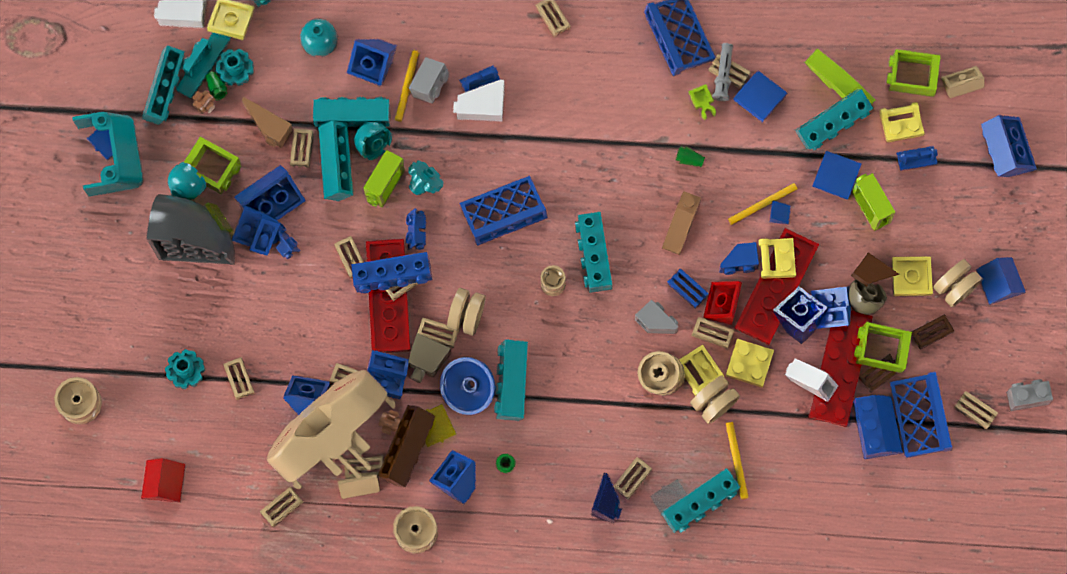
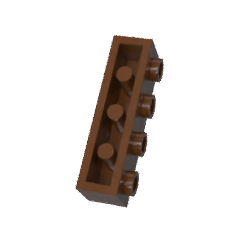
M407 405L380 468L378 477L395 486L406 488L414 466L418 462L419 454L426 443L427 435L433 426L435 415L419 406Z

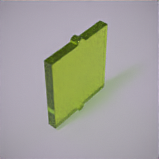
M208 202L204 204L222 231H233L226 217L216 204Z
M443 404L432 409H426L427 412L435 415L433 426L426 438L425 444L427 448L439 442L443 443L444 440L456 435Z

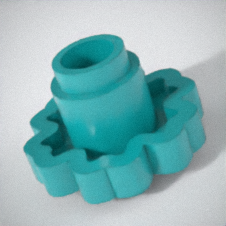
M228 49L221 54V60L216 62V72L223 83L228 86H233L235 83L238 86H242L249 81V75L254 73L253 61L249 59V54L241 49H237L235 52L232 49Z
M419 160L409 166L408 173L412 176L409 189L414 194L420 196L426 191L434 194L442 189L444 181L433 167H429L425 162Z
M185 349L181 354L174 352L168 358L169 365L166 366L165 372L167 373L168 380L173 381L175 387L187 389L189 385L195 387L202 381L201 373L205 371L204 361L202 358L197 357L194 351Z

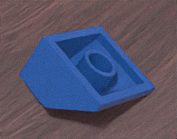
M356 39L347 73L381 86L392 64L396 45L380 39Z
M292 375L284 394V400L299 415L329 389L330 382Z
M452 450L429 481L453 499L465 504L476 489V462Z

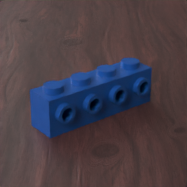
M427 252L351 264L353 284L357 293H369L371 290L376 289L387 290L394 286L406 287L412 283L424 284L433 280L430 258Z

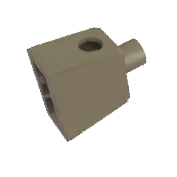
M417 333L408 360L409 366L415 369L410 378L421 383L425 374L434 377L450 356L451 349Z

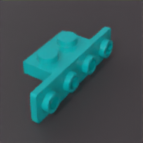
M212 33L208 40L202 37L200 42L195 43L190 57H186L183 62L182 68L185 75L176 87L177 92L192 99L205 80L206 74L211 71L230 42L229 36Z

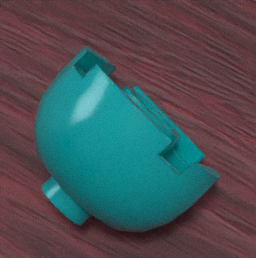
M325 19L310 20L303 26L300 34L302 47L311 56H326L332 53L337 46V31Z
M368 122L362 125L354 137L356 150L368 160H374L385 153L383 149L387 144L390 146L392 142L391 131L378 122Z
M181 162L170 171L167 182L173 196L193 200L206 189L205 179L203 176L200 178L196 174L198 170L195 167Z

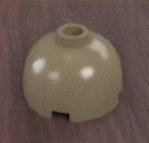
M855 279L849 286V302L855 312L866 315L876 313L887 300L886 293L879 284L875 286L873 283H870L866 287Z

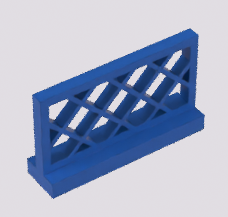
M665 0L656 4L651 2L646 5L644 14L673 76L680 74L681 71L714 61L716 58L689 0H683L686 6L685 11L674 7L676 2L682 0ZM665 7L670 9L669 15L661 14L658 8ZM672 11L683 15L680 22L670 18ZM684 16L692 19V27L682 23ZM667 22L678 26L676 32L668 30ZM680 27L690 31L687 38L677 34ZM692 32L700 36V43L689 39ZM675 38L685 42L683 49L675 46ZM687 43L697 47L695 54L685 50ZM699 48L707 51L709 57L702 58L698 56ZM682 54L692 57L691 63L684 65L681 59Z
M530 176L460 203L477 246L547 219L546 208L542 204ZM529 183L530 189L528 193L520 191V186ZM503 192H513L511 199L508 200L501 197ZM516 194L525 196L523 204L514 202ZM529 198L536 200L538 203L537 206L532 208L525 206ZM485 199H496L493 207L485 205ZM499 201L508 204L505 211L496 208ZM472 204L478 206L475 214L468 212L466 207ZM511 205L520 208L517 214L508 213ZM481 208L490 210L487 218L478 215ZM494 212L503 215L499 221L490 219ZM476 219L485 222L483 227L475 230L473 224Z
M936 372L890 382L905 457L910 458L940 451H951L952 444ZM926 380L927 388L923 393L913 388L918 381ZM904 385L909 390L902 397L896 393L895 386ZM911 390L920 395L915 405L906 400ZM923 398L931 404L927 412L917 407ZM903 402L913 407L908 416L900 412L899 408ZM915 409L924 414L919 424L910 418ZM926 417L931 418L935 422L931 431L921 426ZM907 421L917 426L911 435L904 431L903 428ZM919 428L929 433L923 442L913 437ZM932 435L938 439L940 447L930 448L925 443ZM913 439L921 446L917 451L909 453L907 445Z

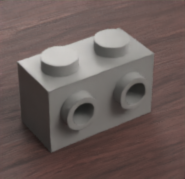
M425 57L409 86L412 96L433 104L434 100L440 95L443 84L449 78V71L446 65Z
M1042 379L1031 381V384L1027 385L1023 383L1013 384L1007 391L1011 411L1049 405L1053 400L1049 381L1043 382Z

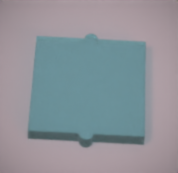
M677 479L666 487L662 486L661 490L650 497L659 512L662 513L687 494Z

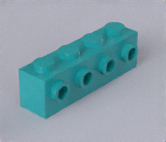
M169 45L162 50L141 119L157 125L167 120L169 110L167 109L174 98V86L176 87L179 82L180 76H178V73L183 67L185 51Z
M857 89L795 129L806 149L816 150L823 145L822 142L827 138L831 140L838 136V131L844 128L846 130L854 125L853 121L856 119H864L870 115L869 111L873 107L863 90Z
M320 97L314 99V126L320 127L328 122L338 121L347 123L348 127H361L368 122H378L385 127H390L389 99L384 97H376L375 99H367L365 97L329 99L327 97Z
M331 121L318 127L324 199L341 201L353 196L348 124Z
M601 212L578 215L575 229L576 233L580 232L581 237L578 240L579 251H583L584 256L580 258L582 269H586L587 275L583 276L584 285L589 287V293L612 290V279Z
M505 339L498 346L497 354L500 356V364L498 363L496 374L499 375V383H496L495 387L498 401L495 402L494 413H497V419L520 421L524 418L528 342Z
M726 468L664 510L661 515L674 533L677 531L682 533L690 527L688 523L694 519L698 522L706 516L704 512L710 508L712 511L722 505L721 501L726 497L730 500L738 495L737 490L740 486Z

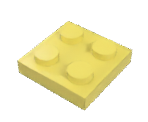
M217 0L207 26V31L244 40L254 12V6L231 0Z
M892 257V269L900 274L892 277L893 296H932L931 257Z
M737 339L726 376L763 388L774 350Z

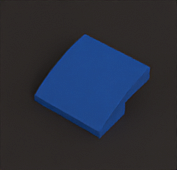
M757 71L736 94L733 100L763 122L786 97L787 92L760 71Z
M826 150L812 187L848 200L862 163Z
M244 206L233 233L232 241L249 246L250 251L268 256L280 222L260 211Z
M849 286L811 291L813 310H810L812 329L850 325L851 305L849 302Z
M372 350L367 371L387 391L388 397L401 399L409 359Z

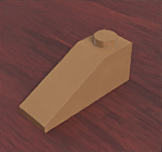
M243 97L244 107L266 139V142L272 147L278 146L282 148L293 131L292 124Z
M683 191L662 249L680 255L700 206L701 197Z

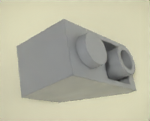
M651 300L635 314V321L647 333L676 334L678 332V322L673 316H668L664 312L665 309L659 302L655 303Z

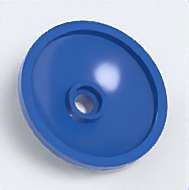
M461 357L450 362L443 370L440 378V391L444 401L452 410L463 415H474L482 412L491 404L495 395V380L490 369L482 361L472 357ZM471 381H473V382L475 383V386H474V387L471 386V384H470Z

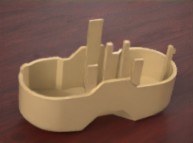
M360 370L349 374L331 386L285 427L272 445L267 461L287 482H293V486L298 489L302 485L296 479L305 474L320 460L338 476L343 471L332 460L338 458L359 479L361 475L342 454L348 449L355 458L370 470L372 467L361 455L371 447L355 430L377 411L384 400L392 408L395 407V401L387 396V391L368 371Z

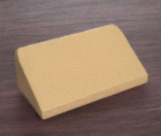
M977 66L942 77L949 98L984 88V77Z
M376 474L361 476L359 479L355 477L338 481L340 494L343 499L380 491Z

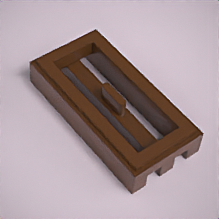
M944 314L912 331V337H914L921 350L953 333L954 329ZM941 321H944L943 325L921 335L920 337L918 336V333L938 324ZM946 327L948 328V330L944 331L943 333L922 343L921 340L943 330Z
M891 354L881 360L895 364ZM871 367L859 376V379L872 393L898 372H890L871 386V382L887 371L882 369L866 380L867 376L878 369Z

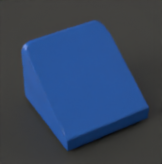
M772 201L770 222L788 225L791 206Z

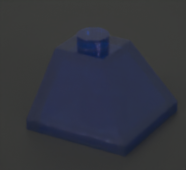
M798 286L773 312L787 334L803 344L815 332L828 311V307Z
M604 472L592 507L591 516L614 524L615 519L619 520L623 508L619 507L620 500L608 473Z

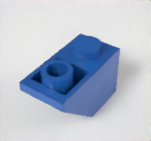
M756 242L737 244L720 264L719 272L725 275H732L736 271L751 273L758 269L759 260Z

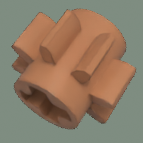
M198 91L192 97L194 99L193 107L201 114L204 112L210 113L215 108L213 103L215 98L207 91L203 93Z
M390 410L389 413L383 412L379 421V426L382 427L383 433L391 435L392 431H397L401 418H398V412Z

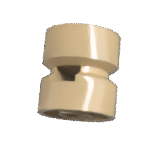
M555 265L546 267L541 273V288L543 292L549 296H558L564 291L566 278L563 269Z

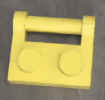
M917 102L894 109H880V117L887 143L924 136L925 133ZM908 113L913 114L912 118H906L890 122L888 120V117Z
M793 238L758 240L762 255L763 271H761V278L796 277ZM769 247H774L776 271L770 270Z
M703 345L679 359L684 366L685 379L692 387V392L695 396L717 377H724ZM689 361L704 383L701 385L697 383L685 364Z

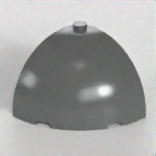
M158 194L155 197L150 212L146 239L159 260L235 265V248L231 234L214 212L186 198Z

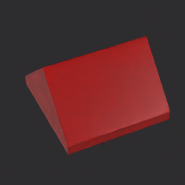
M711 282L703 318L732 325L742 282Z
M164 458L146 460L141 499L180 503L186 464Z

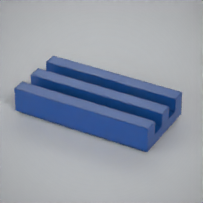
M681 268L667 281V284L695 309L709 294ZM679 276H682L690 285H692L700 294H702V296L697 294ZM676 280L679 284H681L689 293H691L697 299V301L695 302L690 296H688L680 287H678L674 283V281Z

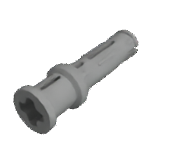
M723 43L721 46L718 77L714 81L716 84L715 93L712 96L713 99L718 101L729 100L728 88L731 85L729 73L734 45Z

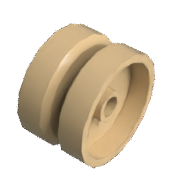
M965 259L953 266L933 287L940 295L951 290L945 298V301L951 307L967 298L983 280L977 272H972L966 276L971 270V265Z
M458 288L451 304L447 328L457 331L463 323V332L473 336L483 313L486 295L476 292L470 300L469 290Z
M661 351L651 352L640 362L638 378L643 388L647 391L662 396L671 395L678 391L684 382V366L679 359L669 353Z
M723 376L717 377L706 385L690 403L696 411L705 409L702 418L707 424H711L720 418L740 398L735 389L725 391L728 388L729 382Z
M80 377L69 378L62 382L56 390L54 397L55 406L59 413L69 422L78 425L86 424L94 420L100 413L102 407L101 395L88 380Z
M419 506L402 510L393 524L394 535L399 546L413 554L429 550L435 544L438 537V527L433 515L427 509ZM419 527L418 532L412 531V529H417Z

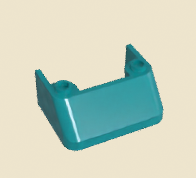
M97 112L72 117L78 129L94 126L99 131L109 130L114 165L103 168L101 171V182L83 185V189L88 197L140 187L143 183V173L133 119L128 115Z

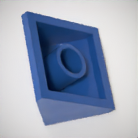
M1012 257L996 258L976 269V272L983 278L981 285L989 305L1026 293Z

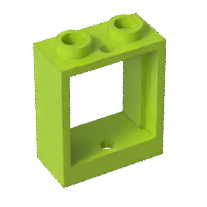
M895 49L894 55H890L889 66L892 67L891 73H888L887 84H890L889 91L934 97L937 90L941 55ZM898 61L930 65L928 86L896 82Z
M199 137L184 163L196 167L207 149L231 161L217 183L198 172L196 173L200 178L204 177L206 187L222 195L223 191H227L230 187L232 177L239 173L241 162L237 156Z
M388 150L385 151L363 187L367 202L374 207L378 205L383 208L405 172L403 158Z
M872 173L868 176L867 174L861 175L856 179L852 194L872 229L876 231L891 223L895 210L874 174Z
M866 322L858 331L860 343L859 346H856L854 357H857L856 363L902 373L906 369L912 332ZM868 332L899 339L895 364L864 357Z

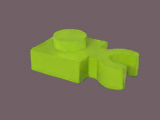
M706 84L689 91L688 94L695 109H702L701 116L704 120L707 119L706 111L712 112L713 116L716 115L715 108L710 105L714 100Z

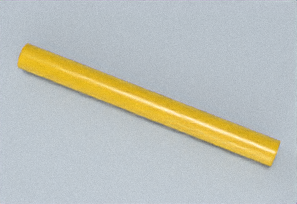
M412 50L395 116V120L398 122H402L410 91L409 86L412 83L419 56V51Z
M793 183L728 218L729 223L733 225L772 204V201L785 197L796 191L797 186Z
M728 422L726 423L737 482L740 486L741 499H747L749 497L734 423Z

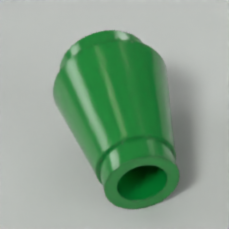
M216 72L207 73L205 77L210 94L215 100L226 97L228 88Z
M680 146L675 160L679 161V164L702 167L705 157L687 146Z
M502 454L496 460V467L500 472L509 473L515 467V459L510 454ZM504 464H509L510 467H508V468L504 467V468H503L502 466H503Z

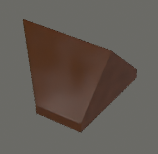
M868 252L851 276L867 287L870 283L900 274Z

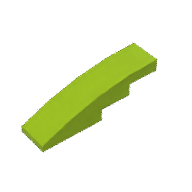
M816 49L804 62L829 89L833 88L842 99L853 91L862 89L871 105L874 103L875 99L854 78L820 50Z

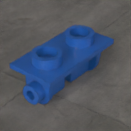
M492 65L459 81L464 91L468 92L498 81L500 78L497 68Z
M934 146L896 152L900 171L938 164L936 159L938 153Z
M415 208L406 217V225H408L406 243L408 244V250L416 246V249L421 250L426 245V232L419 231V229H426V215H424V211H417Z
M280 223L273 244L280 241L276 249L283 258L289 259L293 256L292 252H300V249L297 247L298 243L296 240L289 237L285 226Z

